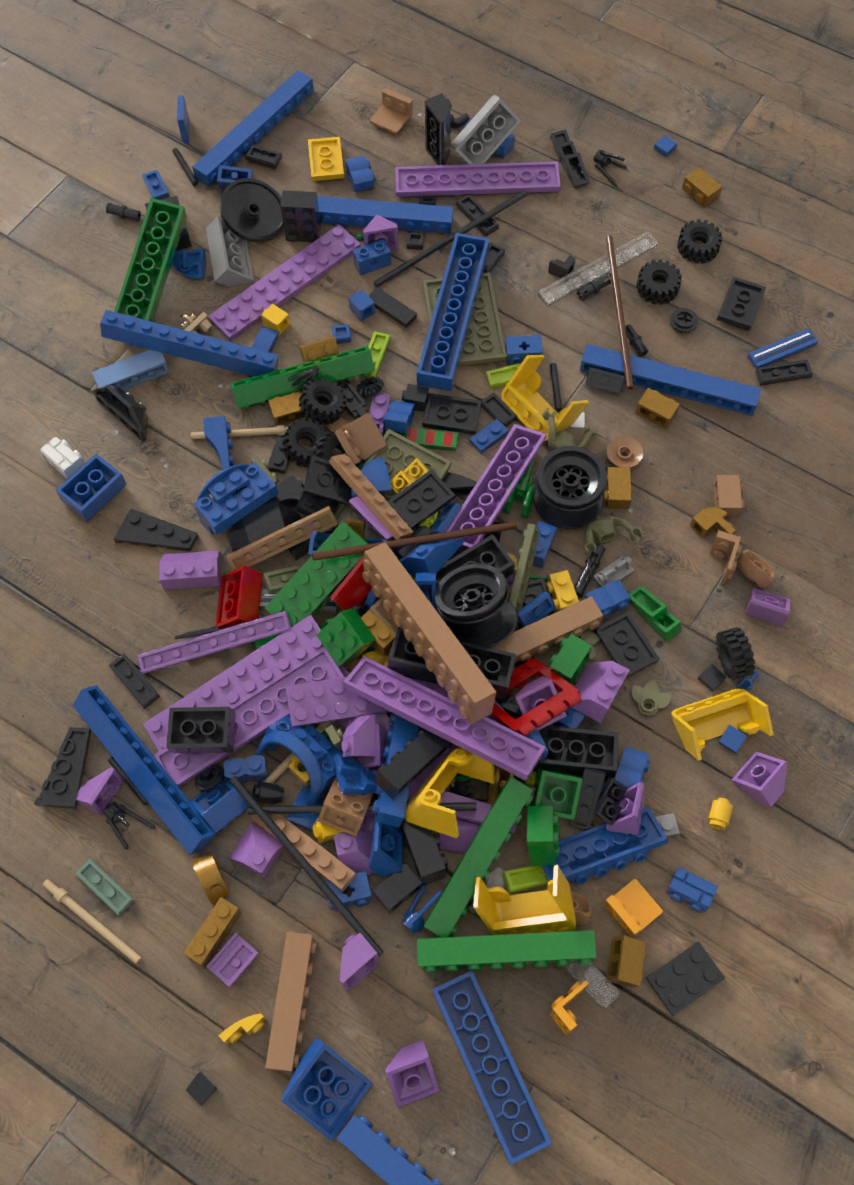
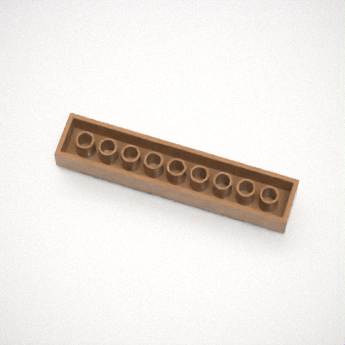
M386 542L365 551L363 561L364 572L362 573L365 582L370 583L377 598L380 597L385 610L387 612L390 611L393 615L395 624L403 629L406 639L413 643L416 653L423 657L430 672L433 671L436 675L438 684L446 689L451 702L456 703L459 707L461 716L467 719L470 724H473L492 714L496 696L495 689Z

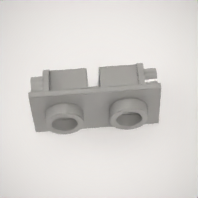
M622 556L593 575V577L601 587L612 581L621 580L635 571L630 565L632 559L629 556Z

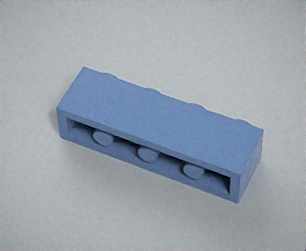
M148 349L130 358L92 372L98 388L112 385L126 390L166 374L169 370L162 353Z

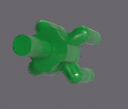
M534 460L531 461L506 501L503 513H510L514 498L524 500L521 517L524 519L528 518L535 491L533 486L534 479L530 477Z

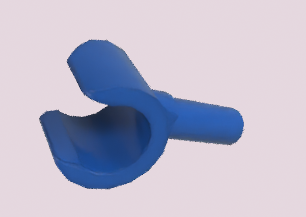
M755 671L748 679L744 678L737 685V688L742 686L746 691H749L753 687L752 682L759 675V672Z

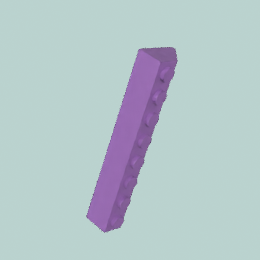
M514 424L446 532L492 525L545 441L547 434ZM486 534L462 537L461 539H464V543L455 553L460 554L481 542Z

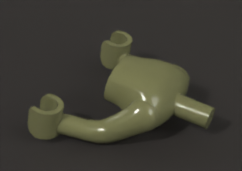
M547 408L542 416L549 423V448L554 450L563 446H575L572 434L564 431L556 433L554 419L556 411L550 414L549 408ZM589 425L584 430L585 435L577 446L584 448L590 438L598 432V429L595 428L592 431Z
M598 515L585 529L587 541L585 555L589 556V550L594 551V554H596V544L593 543V536L600 543L609 542L617 536L615 527L622 526L630 533V539L635 541L634 535H638L640 539L642 538V529L633 527L623 518H601Z

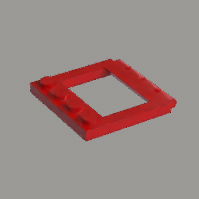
M534 657L512 671L507 695L510 694L511 689L520 688L526 684L529 678H536L538 676L551 679L559 693L516 720L495 703L490 716L499 724L523 736H527L535 731V727L543 726L551 720V717L555 718L568 710L567 707L571 708L581 702L582 698L577 688Z

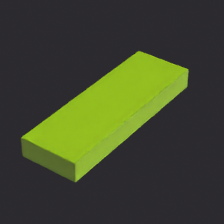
M374 331L368 347L375 370L371 371L369 375L362 376L360 374L358 375L359 377L368 379L372 376L377 377L390 343L391 335Z

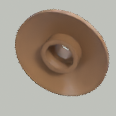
M620 436L614 438L608 444L607 457L616 467L633 468L641 462L643 448L636 439Z

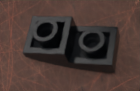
M608 777L600 793L595 814L612 826L622 809L619 803L627 789L615 779Z

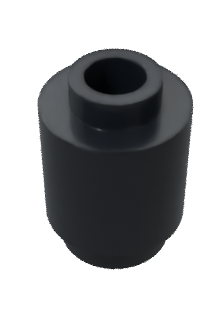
M259 781L257 785L253 786L252 796L260 803L277 804L283 800L284 788L279 786V784Z

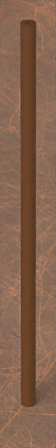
M608 235L606 242L627 390H632L634 385L613 237Z
M514 521L386 541V544L392 549L517 529V523ZM384 542L312 553V559L317 561L361 554Z

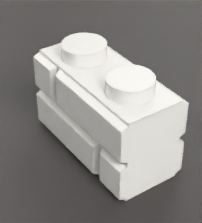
M54 437L49 441V444L44 445L40 449V452L46 461L65 478L69 479L84 465L81 460L83 457L77 450L72 451L70 449L71 446L66 440L63 439L61 441Z

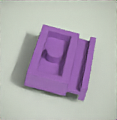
M235 932L206 967L231 988L257 958L259 952Z

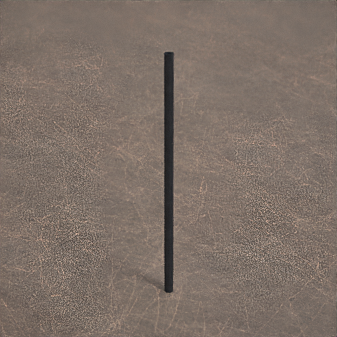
M523 190L380 277L374 281V285L379 287L453 242L456 233L466 234L526 197L527 192Z
M234 776L229 781L355 932L357 934L361 933L377 952L378 957H380L384 953L381 947L239 779Z
M476 802L439 804V806L454 811H477ZM369 804L366 813L373 812L374 804ZM323 805L261 807L267 814H315L321 812ZM248 806V815H257L254 812V810L250 806Z

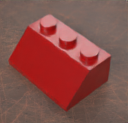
M364 556L330 597L344 611L352 609L355 605L365 603L372 589L370 583H366L362 575L364 572Z
M244 565L221 576L215 623L218 629L223 630L259 619L258 611L261 601L260 593L263 573Z

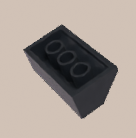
M443 93L425 100V149L437 165H446L450 154L449 145L451 144L450 121L452 118L450 109L452 105Z

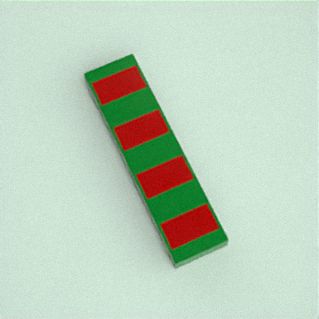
M409 427L407 433L396 432L424 448L456 451L458 432Z

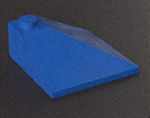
M455 538L418 544L405 557H397V559L411 575H416V573H437L464 543V539Z
M315 1038L302 1056L281 1101L330 1141H333L373 1082L324 1042Z

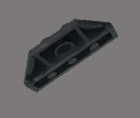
M105 385L93 390L96 400L141 441H146L148 418L145 412L146 408L141 402L137 403L129 392L126 393L121 388L112 385Z
M277 500L261 505L230 528L228 538L232 552L301 520L300 514Z

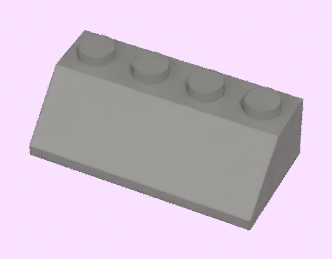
M493 94L449 146L468 164H484L521 120L499 97Z
M217 216L206 228L214 280L228 287L252 283L254 277L247 241L232 233L225 225L223 219Z

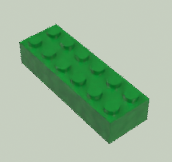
M342 522L316 552L367 545L369 543L351 526ZM364 553L313 561L311 556L265 609L271 615L287 611L291 627L310 615L314 618L331 600L332 594L364 556Z

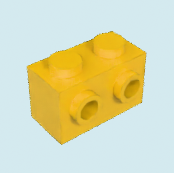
M568 570L549 575L546 586L549 594L551 593L557 612L579 602Z

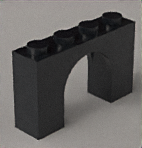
M293 475L276 485L279 494L266 503L277 500L289 508L297 507L304 484L301 480L297 481ZM332 527L322 533L332 534L335 529ZM310 538L288 548L295 560L308 554Z

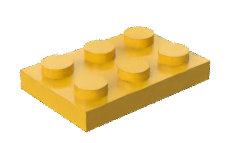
M340 137L309 139L308 148L312 181L343 179L344 171Z

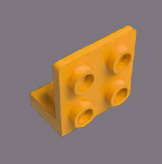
M633 879L614 896L612 894L603 904L631 938L636 936L663 912L661 907L637 879Z
M587 980L582 984L580 981L576 982L567 992L568 996L566 998L561 995L552 1003V1011L549 1015L566 1036L577 1026L575 1023L577 1019L569 1009L565 1010L564 1007L589 985Z

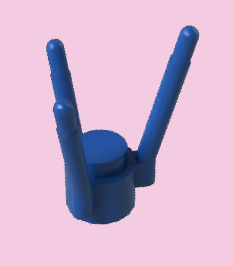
M425 884L422 885L408 911L403 915L405 919L402 923L413 933L417 930L419 932L423 930L424 926L421 922L424 919L421 916L442 894L441 891H438L418 913L416 911L413 912L427 887Z

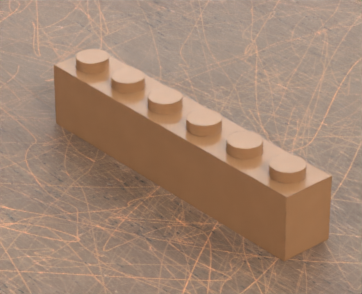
M591 596L513 632L505 641L492 648L516 654L515 663L520 660L524 662L537 652L541 654L552 645H560L565 637L569 638L571 634L578 637L589 628L590 630L597 628L602 621L603 614Z
M286 933L265 1065L267 1070L294 1073L295 1068H297L300 1062V1054H297L298 1044L302 1045L304 1031L300 1030L302 1021L305 1022L307 1016V1008H304L305 999H309L311 986L307 984L308 977H312L314 969L311 957L312 954H316L317 941H314L312 934Z

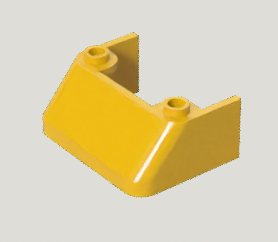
M527 355L503 389L501 399L527 428L547 434L545 441H548L549 423L543 418L542 414L547 408H549L550 414L555 410L537 392L541 385V377L536 372V369L545 357L543 355ZM572 401L559 414L556 412L554 416L556 433L564 431L573 425L589 404V401Z
M734 689L677 708L671 712L674 725L685 749L698 761L702 760L700 752L706 746L705 741L723 735L728 725L749 735L757 733L758 730L764 731L769 736L774 735L768 705L745 689Z
M463 748L455 749L436 764L407 803L405 810L406 821L457 838L459 833L456 811L439 806L441 795L457 773L495 784L494 764Z
M558 865L554 866L553 879L548 882V890L509 895L500 886L487 888L481 877H476L473 908L492 935L569 932L575 930L576 917L570 885Z

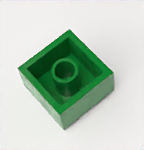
M354 608L341 611L316 635L338 667L352 663L377 640Z
M571 634L569 638L565 637L559 646L561 649L558 655L554 654L551 657L549 669L573 685L591 656L592 645Z
M537 768L534 782L536 789L533 806H553L554 814H558V817L574 820L583 779L576 775Z
M528 806L527 845L530 865L555 866L556 857H560L558 814H554L553 806Z

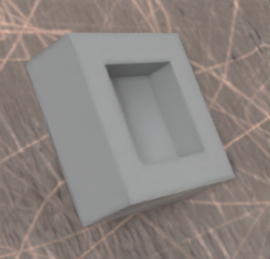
M674 813L655 817L666 837L679 835L680 832Z

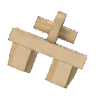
M205 312L201 313L197 318L194 314L190 317L184 314L181 317L183 323L180 326L186 331L197 333L196 331L200 329L206 334L212 328Z

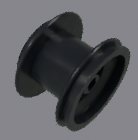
M563 446L549 452L542 459L536 470V487L533 495L536 511L547 523L562 529H577L593 522L603 508V495L607 488L606 470L599 457L588 449L578 446Z
M469 564L459 567L448 573L437 585L435 592L436 610L442 618L450 622L448 627L458 641L492 648L505 641L513 633L518 622L516 608L508 601L510 595L508 581L501 571L491 565Z

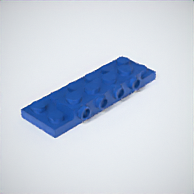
M650 807L643 809L638 835L608 831L606 829L607 823L559 840L560 857H556V865L559 866L567 881H570L571 884L577 883V885H582L588 881V878L595 875L600 878L605 876L611 869H624L627 863L633 861L636 863L643 862L646 856L649 855V850L668 844V838ZM541 866L549 882L553 879L554 866Z

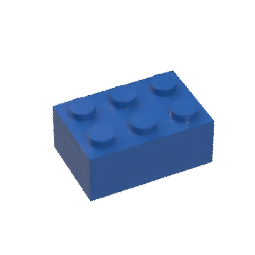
M95 454L56 489V492L65 505L88 522L127 484L122 473L98 454Z

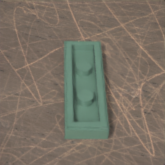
M90 858L75 873L119 917L135 901Z

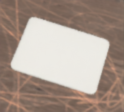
M582 412L570 427L584 428L585 413Z

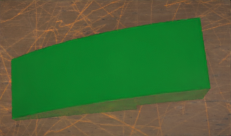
M640 585L629 593L632 606L665 641H670L682 632L681 621L669 613L667 606Z

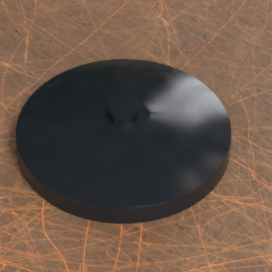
M244 178L232 182L224 190L220 200V214L225 225L236 236L250 242H266L275 238L284 226L280 207L282 198L270 185L257 179Z

